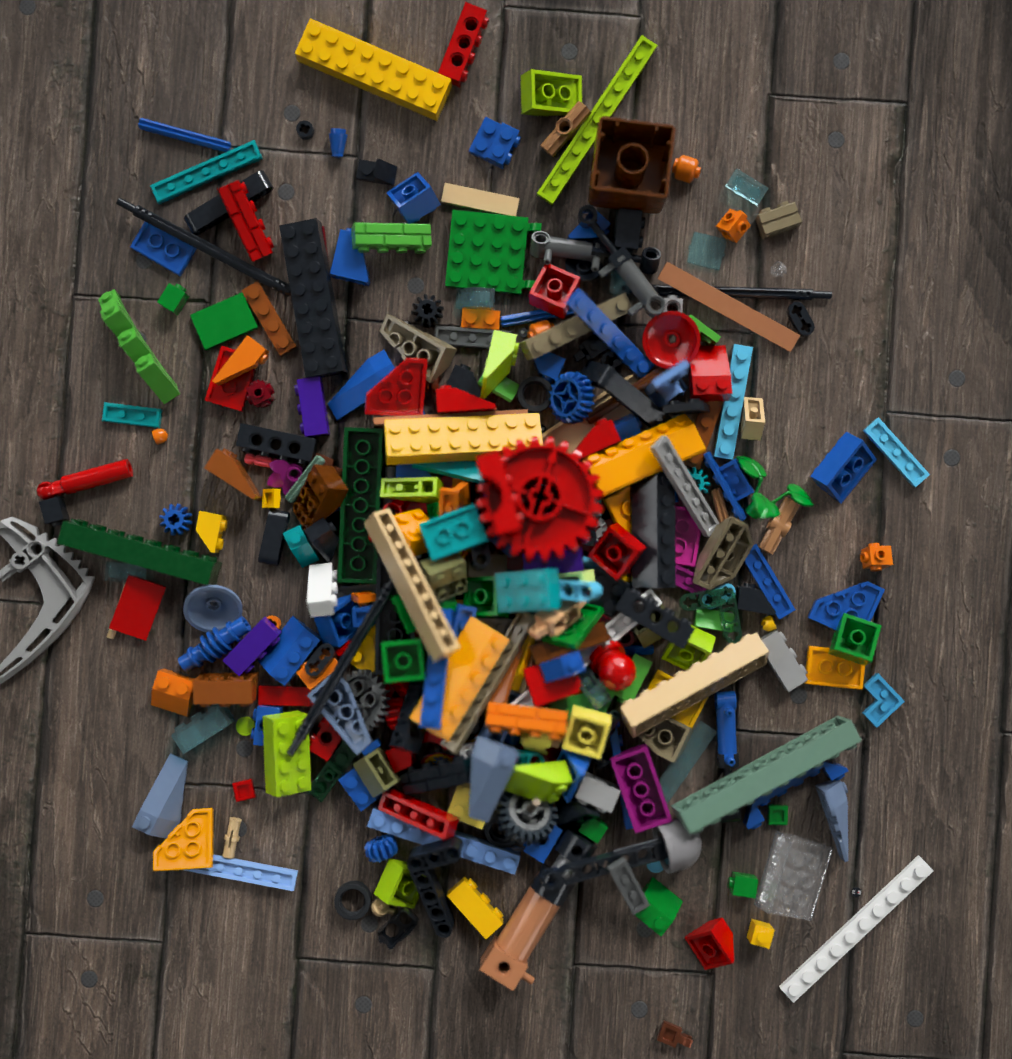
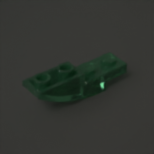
M344 740L312 782L311 790L307 791L320 802L324 800L356 757L354 751Z

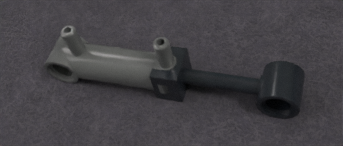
M591 205L582 206L577 217L579 225L583 228H591L611 254L607 260L609 264L598 271L600 277H605L612 270L617 271L639 300L638 303L627 310L630 316H633L642 308H645L646 314L650 317L661 314L666 307L664 298L658 295L639 270L627 249L623 246L617 250L597 224L598 215L596 208ZM590 213L593 218L587 221L583 219L582 215ZM657 302L660 305V309L657 311L652 310L650 303Z
M536 231L531 236L530 254L535 258H544L543 263L546 265L551 264L552 256L588 261L590 262L591 270L597 272L599 267L603 268L604 258L611 256L600 239L593 238V242L552 237L544 231ZM647 247L643 249L641 255L630 254L633 262L640 263L639 269L645 274H655L657 272L661 258V252L657 248Z

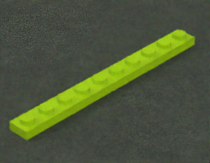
M641 35L592 109L591 114L584 121L537 192V196L553 206L594 144L600 117H612L657 49V44Z

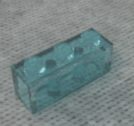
M211 704L210 707H206L208 711L204 714L199 712L190 718L192 721L187 725L183 722L174 728L176 732L171 734L182 754H185L236 721L228 707Z

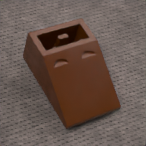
M314 464L308 473L304 486L300 490L292 510L304 530L322 517L326 519L341 506L348 492V488L334 466Z

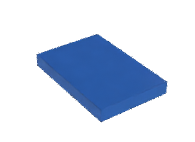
M147 222L143 223L130 246L131 249L180 277L197 250L195 247Z

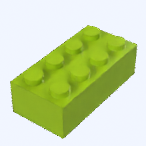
M296 710L263 716L265 792L274 797L311 790L309 734L305 740H302L293 756L286 753L307 713Z

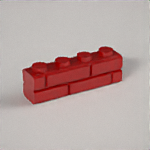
M237 180L217 189L251 261L253 262L273 253L271 248L275 246L270 236L266 238L263 232L266 227L262 219H257L254 213L258 210L253 200L249 201L246 196L249 191L245 183H240Z

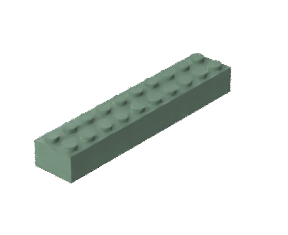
M837 715L676 802L671 807L687 832L690 834L699 833L704 829V826L719 822L721 817L726 814L732 815L736 813L739 807L754 803L755 799L759 796L769 795L772 793V789L787 785L792 778L804 776L807 770L822 766L823 762L827 759L837 758L840 756V752L855 748L857 743L862 740L852 720Z

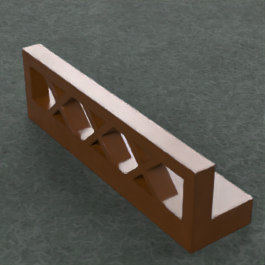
M603 621L595 624L577 650L545 642L531 645L529 648L534 663L537 665L612 639L610 634L607 633Z

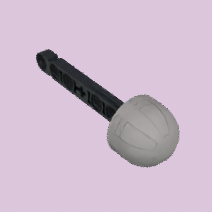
M672 819L671 822L652 828V840L563 864L559 868L556 866L543 870L539 880L545 889L552 890L562 887V884L570 885L610 874L607 866L619 860L622 855H628L627 863L630 868L660 861L667 874L689 868L697 861L702 848L699 833L690 834L687 832L678 819ZM641 850H647L645 857L638 858V853ZM604 861H608V863H606V867L602 866L604 865ZM591 865V870L588 873H582L584 866ZM567 870H572V871H573V874H572L571 877H569V878H564V877H563V874H564L565 871H567ZM548 875L554 876L551 883L544 882Z

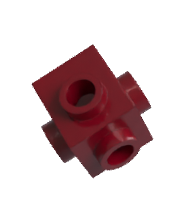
M255 380L249 384L250 387L246 388L248 402L250 405L254 404L257 408H265L275 400L273 396L275 391L271 383H267L264 380ZM261 390L262 394L260 396H256L255 393Z

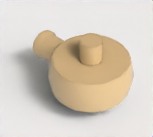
M380 898L375 899L371 904V911L377 917H383L387 913L390 915L394 914L395 910L389 908V905Z

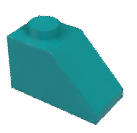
M301 525L283 533L290 550L302 568L320 560Z

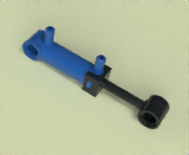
M719 691L714 694L718 747L716 759L717 766L724 768V776L732 773V768H739V754L737 753L735 710L737 700L735 691ZM740 807L736 813L732 815L726 814L721 817L720 823L740 822Z

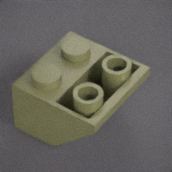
M458 552L433 562L431 558L420 562V569L437 603L468 592L466 562Z
M381 746L352 764L373 798L401 780L399 774L394 772Z

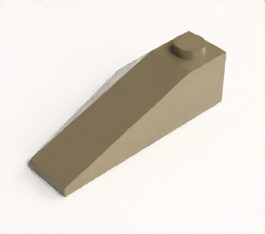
M390 314L386 315L380 332L392 347H395L402 355L403 360L407 357L425 358L428 360L426 381L433 383L450 366L457 351L455 347Z
M618 702L614 709L618 711L620 714V707L622 706V704ZM669 718L640 734L638 737L658 756L675 763L685 750L693 730L691 727Z

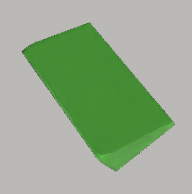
M483 375L481 376L480 380H479L478 383H477V384L480 385L481 387H482ZM505 377L492 393L511 402L517 394L519 384Z
M696 607L693 626L733 633L734 613Z

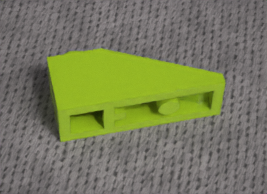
M438 477L381 478L380 497L435 503L439 502V490L444 487V484Z

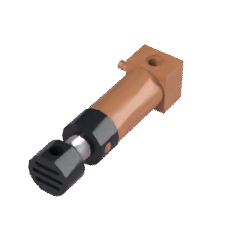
M566 828L554 847L560 854L552 867L557 866L559 868L563 864L592 857L598 847L578 831ZM575 845H579V846H580L578 849H573V848H572V847L575 846ZM542 864L530 883V887L500 935L493 937L480 958V970L512 991L520 979L533 984L535 978L525 972L528 968L527 960L575 886L574 884H562V887L545 889L539 880V876L543 870L552 868L545 864ZM565 871L563 877L569 878L573 871ZM548 875L544 882L551 883L554 876Z

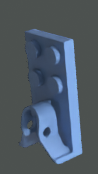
M683 360L654 379L644 390L649 399L657 406L669 405V401L676 395H684L688 387L682 380V377L687 374L686 369L690 366L687 360Z

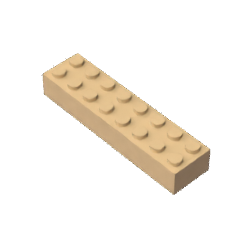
M757 633L747 634L740 639V642L727 645L720 653L714 652L707 657V660L691 665L689 670L676 673L671 680L661 681L651 691L649 689L640 693V697L625 701L620 707L622 721L631 736L635 738L765 666L769 650Z

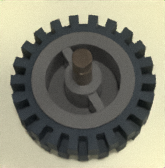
M505 791L495 807L497 808L495 816H498L496 823H501L499 829L500 831H506L504 834L506 838L509 835L512 836V842L515 843L516 840H519V845H523L526 842L527 846L533 843L537 844L544 840L556 826L555 821L558 819V815L555 813L558 809L553 807L556 802H540L538 798L532 800Z

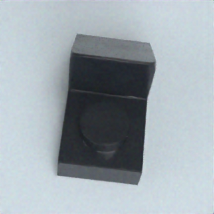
M378 158L376 162L359 159L356 178L360 181L395 186L398 167Z

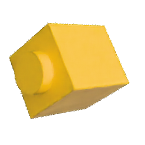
M751 919L747 939L753 945L770 949L774 928L770 923Z

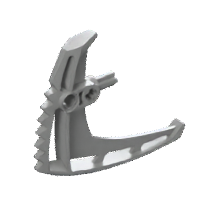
M9 517L0 521V535L16 551L9 560L10 563L0 570V580L4 582L16 572L21 573L25 569H29L39 584L44 604L29 631L0 664V672H2L18 657H22L19 663L0 676V685L41 655L68 628L84 605L95 579V576L87 575L88 568H80L82 560H73L74 552L66 553V546H57V538L49 540L47 532L40 535L38 527L15 517ZM14 522H16L17 524L23 526V527L26 528L28 531H30L33 535H35V537H36V538H35V541H34L29 535H27L23 530H21L19 527H17V526L14 524ZM37 544H39L42 548L40 554H38L35 550ZM50 547L64 558L83 579L77 590L50 557ZM21 557L25 558V560L23 561L25 564L21 563V560H23ZM72 597L73 605L59 623H54L55 617ZM46 628L52 630L31 652L27 651V648Z

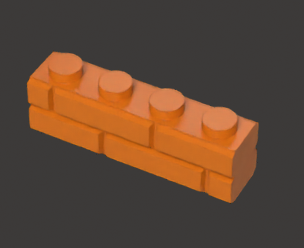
M488 702L486 728L493 733H501V730L509 731L511 735L520 736L521 733H528L529 737L541 738V735L549 736L550 740L559 741L561 738H565L568 711Z

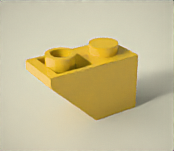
M199 511L196 531L210 552L219 553V550L223 548L224 539H222L223 531H226L228 520H225V515Z

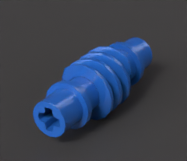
M241 616L233 622H226V627L221 630L213 627L214 635L210 631L206 632L207 638L201 635V643L194 648L189 647L187 652L178 658L181 668L185 672H189L195 667H202L204 665L203 662L206 660L214 663L216 658L220 659L222 654H227L229 650H232L231 643L234 641L240 642L242 636L251 631L248 621Z

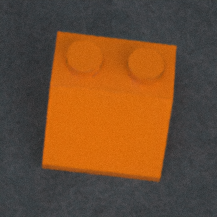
M167 669L158 670L152 687L151 705L188 717L193 704V680L195 678Z

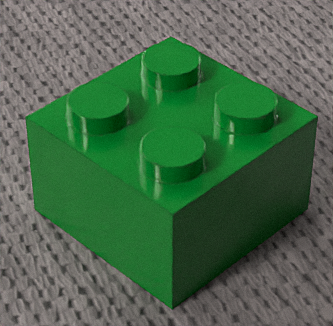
M422 638L383 641L381 643L385 683L425 679Z

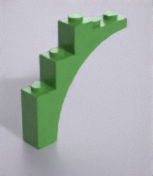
M113 289L110 292H105L98 299L102 308L100 313L103 321L118 338L120 347L134 362L138 374L163 404H166L180 395L176 383L160 364L139 333L116 290Z
M635 653L632 660L636 666V678L627 689L613 691L603 686L591 692L570 695L546 703L548 705L547 709L568 711L567 725L573 704L606 713L614 696L617 697L616 701L620 704L629 699H635L653 662Z

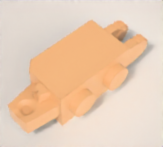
M561 599V608L540 610L534 615L536 622L528 629L529 635L537 640L544 635H549L550 637L559 636L582 617L580 609L586 605L587 601Z

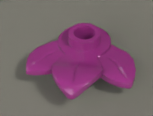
M274 460L269 463L270 468L274 472L269 476L267 485L282 487L283 493L286 495L304 472L303 468L299 464H289L286 460ZM297 470L296 475H291L290 472Z

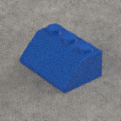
M845 432L832 450L827 453L824 460L815 468L810 477L821 489L842 504L877 459L862 439Z
M294 615L281 630L282 632L278 636L280 640L273 647L270 645L266 650L268 653L260 661L258 660L269 675L284 686L290 683L300 670V666L307 661L322 641L316 632Z

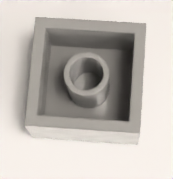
M585 771L574 795L577 798V802L585 806L591 804L599 812L606 813L608 811L612 813L621 791L617 784Z

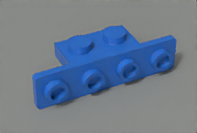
M708 451L703 454L705 465L708 469H712L714 481L717 485H721L724 490L722 494L727 502L730 501L733 506L732 512L734 516L741 521L745 520L747 515L739 500L755 492L736 458L719 467L712 453Z

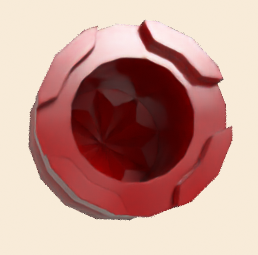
M611 640L609 645L605 647L600 645L589 656L591 661L589 667L594 673L598 674L600 682L609 690H625L632 685L636 678V666L634 661L625 654V649L621 643Z

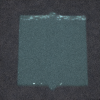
M694 232L691 245L688 247L690 251L687 263L720 270L722 257L725 256L724 249L727 239Z

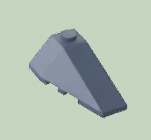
M330 675L307 695L313 704ZM342 677L321 713L354 753L358 755L372 743V740L351 688Z
M477 736L471 752L470 818L488 823L517 761L519 752L514 747Z
M170 753L133 823V828L150 836L167 838L175 827L180 824L188 767L187 760Z
M829 780L817 784L815 787L838 854L844 862H847L848 799L846 793H848L844 782Z

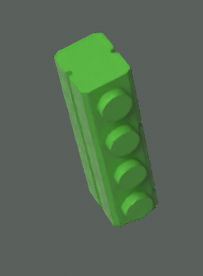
M354 222L351 226L352 249H358L359 253H367L370 250H377L378 253H387L389 250H396V253H407V250H415V253L421 254L426 253V250H429L432 245L430 224Z

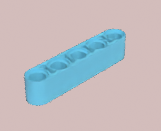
M559 579L560 599L585 602L598 599L602 595V587L598 582Z

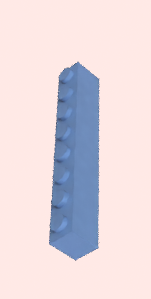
M377 804L373 807L367 825L369 828L421 845L442 840L435 835L378 810L379 805ZM456 830L453 837H458L463 841L461 858L515 875L521 858V851L510 847H497L488 840Z

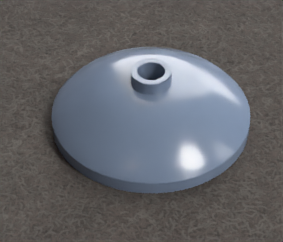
M205 585L194 589L186 597L183 606L184 616L190 625L200 631H210L211 633H213V627H217L219 630L226 627V622L235 621L242 616L243 611L242 602L237 594L219 585Z

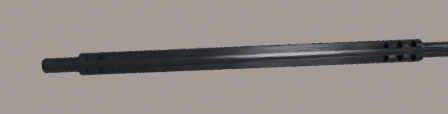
M118 198L116 204L132 212L133 216L286 296H291L290 285L153 212Z
M622 285L621 293H633L627 285ZM652 285L659 296H687L669 285ZM712 286L732 298L792 300L832 298V291H813V289Z
M391 578L388 583L385 582L375 602L305 719H303L302 724L295 733L296 737L286 752L287 754L293 756L302 740L306 739L377 617L388 602L389 597H391L392 592L395 590V585Z

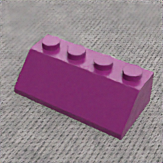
M646 743L626 749L610 758L635 833L671 822L672 818Z

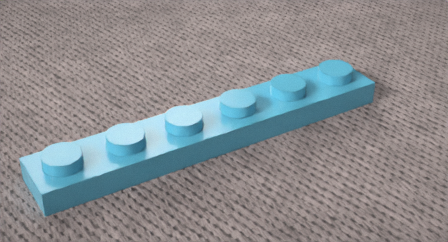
M733 345L729 365L732 395L729 401H723L713 457L733 460L753 347Z

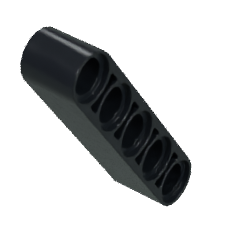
M263 170L252 174L240 182L245 183L249 191L246 196L249 201L253 200V202L264 197L274 189ZM217 195L186 214L184 220L192 234L197 236L229 218L230 215L220 195Z

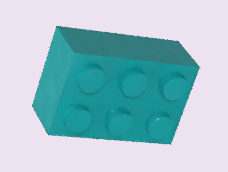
M558 568L495 573L498 613L561 608Z

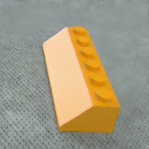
M683 414L582 458V463L589 460L593 463L588 475L598 474L601 478L594 488L603 490L604 496L662 471V467L650 449L662 435H666L682 461L705 452L706 448L695 424L686 414Z
M470 616L456 639L460 648L449 656L441 729L425 728L448 742L510 640ZM423 696L409 717L419 725Z

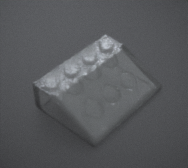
M776 831L754 905L769 914L811 921L834 847L793 834Z

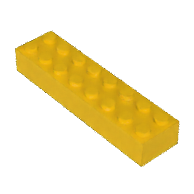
M311 18L295 51L298 62L435 121L438 120L452 88V81L446 76Z
M539 413L384 420L386 465L476 461L478 456L500 451L502 456L503 446H508L512 451H515L517 439L523 440L526 446H530L532 436H537L540 445H543Z

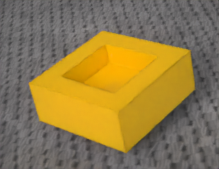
M263 489L262 508H280L281 489Z

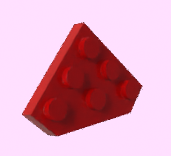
M407 357L366 393L364 413L366 415L386 416L423 415L428 360L425 358Z

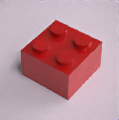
M545 264L529 292V304L564 319L569 310L565 302L577 288L580 289L581 277L554 265Z
M616 523L607 528L588 557L618 581L628 574L647 547L620 524Z

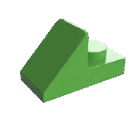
M689 315L698 326L701 340L707 345L712 344L714 346L721 336L693 315Z

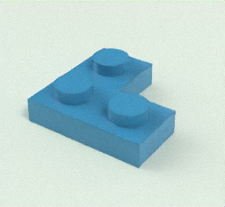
M879 673L874 674L863 685L875 701L862 714L876 728L905 702Z

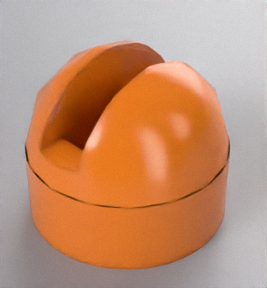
M160 428L152 431L157 445L166 442L168 434L164 429Z

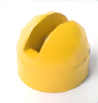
M771 615L762 619L761 626H763V630L769 632L777 629Z

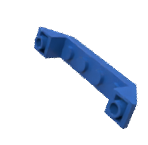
M825 760L822 766L807 770L804 776L792 778L787 785L772 789V793L767 796H759L755 799L754 803L747 806L743 820L745 827L748 830L750 828L756 829L765 820L757 806L768 804L771 798L776 795L781 796L785 794L791 786H799L804 782L803 779L819 774L820 769L824 771L827 778L831 781L843 778L845 776L844 773L848 772V769L841 764Z

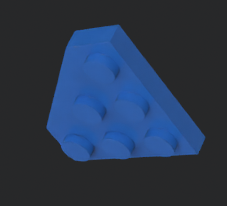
M868 581L859 583L815 600L807 618L833 630H836L843 613L871 622L885 589Z

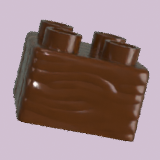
M606 116L600 117L594 144L588 193L589 204L595 207L616 210L623 208L640 210L643 213L650 214L660 213L669 192L675 126Z

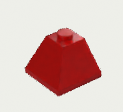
M723 917L710 920L685 936V940L705 970L733 964V933Z

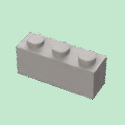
M773 630L761 637V640L769 650L767 663L785 691L790 692L808 680L806 677L808 673L802 664H798L795 659L797 658L796 653L792 648L787 647L785 644L787 639L781 631Z

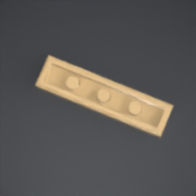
M445 183L441 203L492 214L516 216L520 198Z

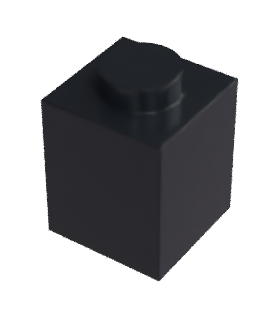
M54 497L39 502L45 524H52V527L62 525L63 521L69 520L64 497Z

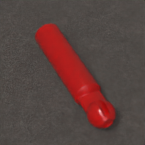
M123 459L62 476L61 480L42 482L38 485L36 492L43 500L51 499L55 495L63 493L69 495L133 477V469L130 461Z

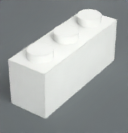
M332 562L309 565L307 605L310 617L334 615V606H338L336 595L338 593L337 582H335L338 580L337 569L334 570Z

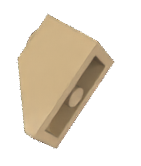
M744 397L740 425L741 439L761 440L765 426L763 399Z

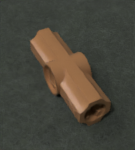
M578 101L564 118H560L557 121L556 128L540 146L550 156L554 157L567 141L574 138L576 130L589 117L591 111L582 102ZM570 126L567 132H562L564 127Z
M788 497L783 499L779 506L780 515L777 518H771L767 524V530L758 545L761 550L771 555L774 554L781 539L790 530L791 521L800 504Z

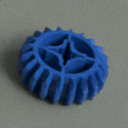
M569 371L555 378V383L551 384L553 389L549 391L551 398L548 400L551 401L549 408L553 409L552 414L556 416V419L563 423L575 424L583 422L584 418L589 417L588 412L593 411L591 405L595 404L593 398L596 395L592 393L595 388L591 386L592 381L587 380L588 376L582 375L580 372Z

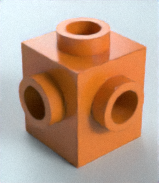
M729 209L716 225V228L725 239L737 243L751 225L743 211Z
M880 543L868 544V547L862 549L860 554L863 569H870L872 572H876L893 565L891 546H880Z

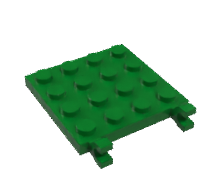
M452 210L445 287L521 295L522 289L531 290L535 280H523L527 233L541 231L542 223H528L529 217Z

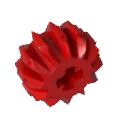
M401 697L391 698V700L387 701L390 708L385 709L388 715H385L388 727L392 731L395 729L404 701Z

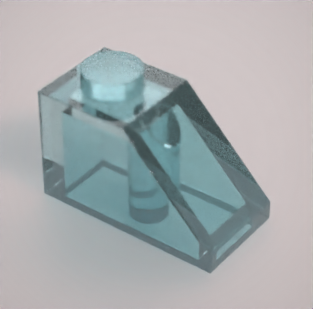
M483 287L457 289L456 309L494 310L495 289Z
M588 665L585 667V671L575 675V677L579 676L582 687L580 690L596 711L612 700L603 684Z

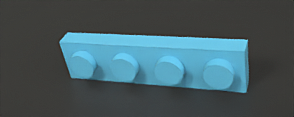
M879 417L863 430L913 488L917 487L930 475Z

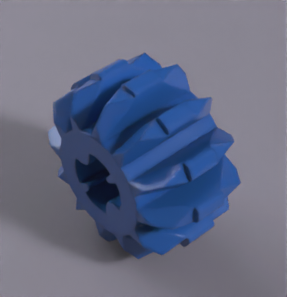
M177 503L176 506L169 504V510L163 508L162 511L165 513V516L160 515L159 518L164 519L160 526H166L164 529L165 533L170 532L171 536H175L176 533L183 535V530H190L187 524H193V521L188 520L189 517H192V513L186 514L188 511L187 507L182 508L181 504ZM173 517L179 518V522H174Z
M391 834L371 839L364 846L366 857L372 863L392 858L398 851L397 841Z

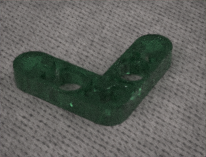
M720 588L688 593L680 597L679 606L684 611L718 607L724 640L729 644L740 641L742 631L736 597L732 589ZM724 591H726V594H730L731 598L727 601L728 605L732 604L733 607L722 608V605H726L725 599H721ZM704 594L712 597L710 605H705L702 602ZM695 595H698V604L700 607H697V603L691 604L690 608H688L687 605L683 604V601L686 600V597H688L689 600H695ZM727 610L734 613L732 621H727L724 618V613ZM736 623V626H732L733 632L737 633V636L734 637V640H732L731 637H728V634L731 633L730 627L726 628L725 624L730 625Z

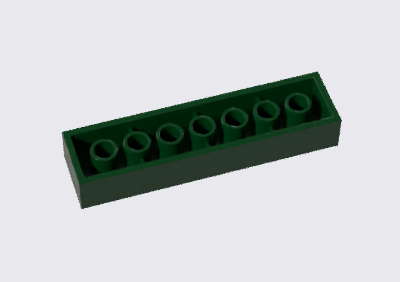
M344 427L342 480L348 488V492L341 504L337 582L377 584V557H380L374 543L369 541V533L364 523L374 512L382 510L380 491L384 468V429Z
M71 518L70 521H63L57 544L204 585H216L222 566V562L217 561V557L202 555L201 557L199 552L192 550L180 551L181 547L165 544L162 546L163 542L146 539V541H143L144 537L139 535L127 534L125 536L126 532L117 529H108L107 531L106 526L99 524L88 525V521Z

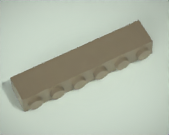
M626 292L596 305L611 321L627 314V310L632 307ZM575 315L519 344L526 360H532L591 330Z

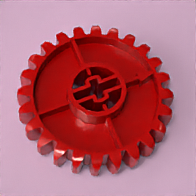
M532 436L530 446H526L523 440L517 439L515 451H512L508 446L502 447V456H505L507 467L504 468L505 473L511 476L513 484L510 487L511 494H516L518 506H515L517 514L521 513L524 525H521V531L501 536L497 543V549L503 550L510 545L512 547L511 558L513 559L518 557L522 551L525 552L526 563H531L534 555L539 554L542 564H547L550 553H553L555 558L561 561L564 558V548L573 554L577 553L579 547L576 539L582 543H588L590 535L586 529L596 530L599 522L592 516L602 514L603 506L595 502L603 498L604 492L593 487L599 483L601 478L598 474L588 475L593 463L590 460L583 463L579 462L582 454L580 449L569 454L567 452L569 447L567 441H563L557 448L554 447L553 437L549 436L545 444L540 445L538 437ZM485 481L486 483L478 484L476 487V492L484 498H480L475 503L478 510L487 511L479 517V522L482 525L491 524L486 535L487 538L492 539L497 537L492 515L501 507L503 496L500 489L494 483ZM537 484L536 488L532 487L529 491L527 506H529L530 509L529 512H527L526 509L522 506L521 499L526 500L527 491L525 489H527L529 486ZM541 484L546 485L547 488L538 516L533 515L532 512ZM551 488L556 493L558 499L553 501L552 509L555 510L548 515L542 516L543 511L547 512L551 505L552 493H549Z

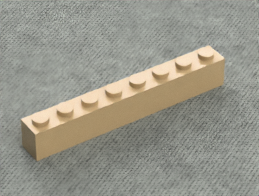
M389 508L374 512L364 525L433 662L451 656L460 646Z

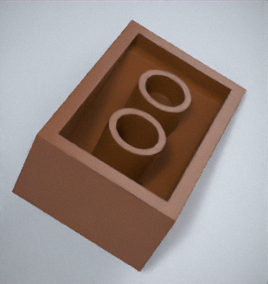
M225 448L223 450L216 449L204 468L253 500L261 501V494L241 461L236 459L238 455Z

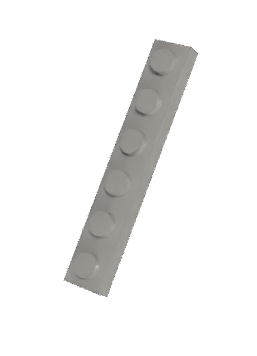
M662 435L650 449L702 535L709 537L716 525L719 524V521L666 435Z

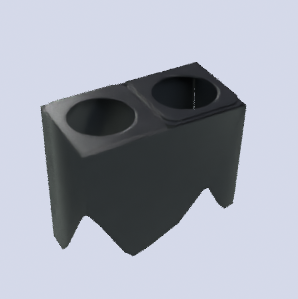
M403 907L379 928V942L386 944L390 950L393 949L398 942L402 941L412 932L419 918L410 908ZM403 911L413 919L411 923L403 924L400 921L399 917ZM388 924H396L398 926L399 932L395 937H389L386 934L385 928Z

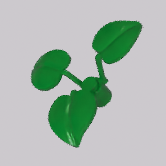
M736 457L744 472L758 479L757 487L751 497L752 502L746 508L747 514L752 518H759L760 520L777 518L780 515V511L775 503L785 496H791L794 502L802 506H814L807 492L796 484H789L787 486L788 491L773 501L768 500L765 496L758 493L763 478L767 476L765 469L760 463L750 457Z

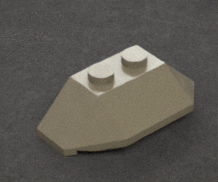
M730 516L716 525L697 559L693 577L694 584L711 590L715 586L735 578L753 547L747 523Z

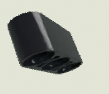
M272 508L269 510L258 557L259 563L278 567L285 542L283 533L287 531L290 512Z

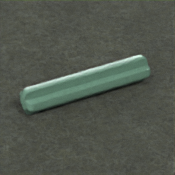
M320 455L314 457L285 495V499L288 502L294 503L297 500L313 465H324V458Z

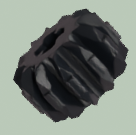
M424 294L423 301L420 297H417L419 304H412L416 310L411 311L412 315H417L414 320L415 322L421 320L420 325L422 327L426 322L428 327H432L431 321H434L437 325L439 322L436 317L443 318V314L439 312L444 311V307L439 306L441 304L440 299L434 302V295L428 300L427 294ZM430 307L432 313L428 312V315H426L424 308Z

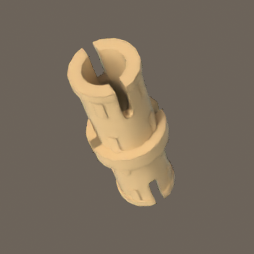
M229 818L227 834L224 836L226 840L222 854L224 858L232 859L235 857L236 844L240 839V836H238L242 821L240 818Z

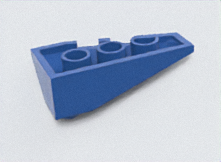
M385 350L368 358L330 400L328 405L337 421L364 406L366 393L395 368Z

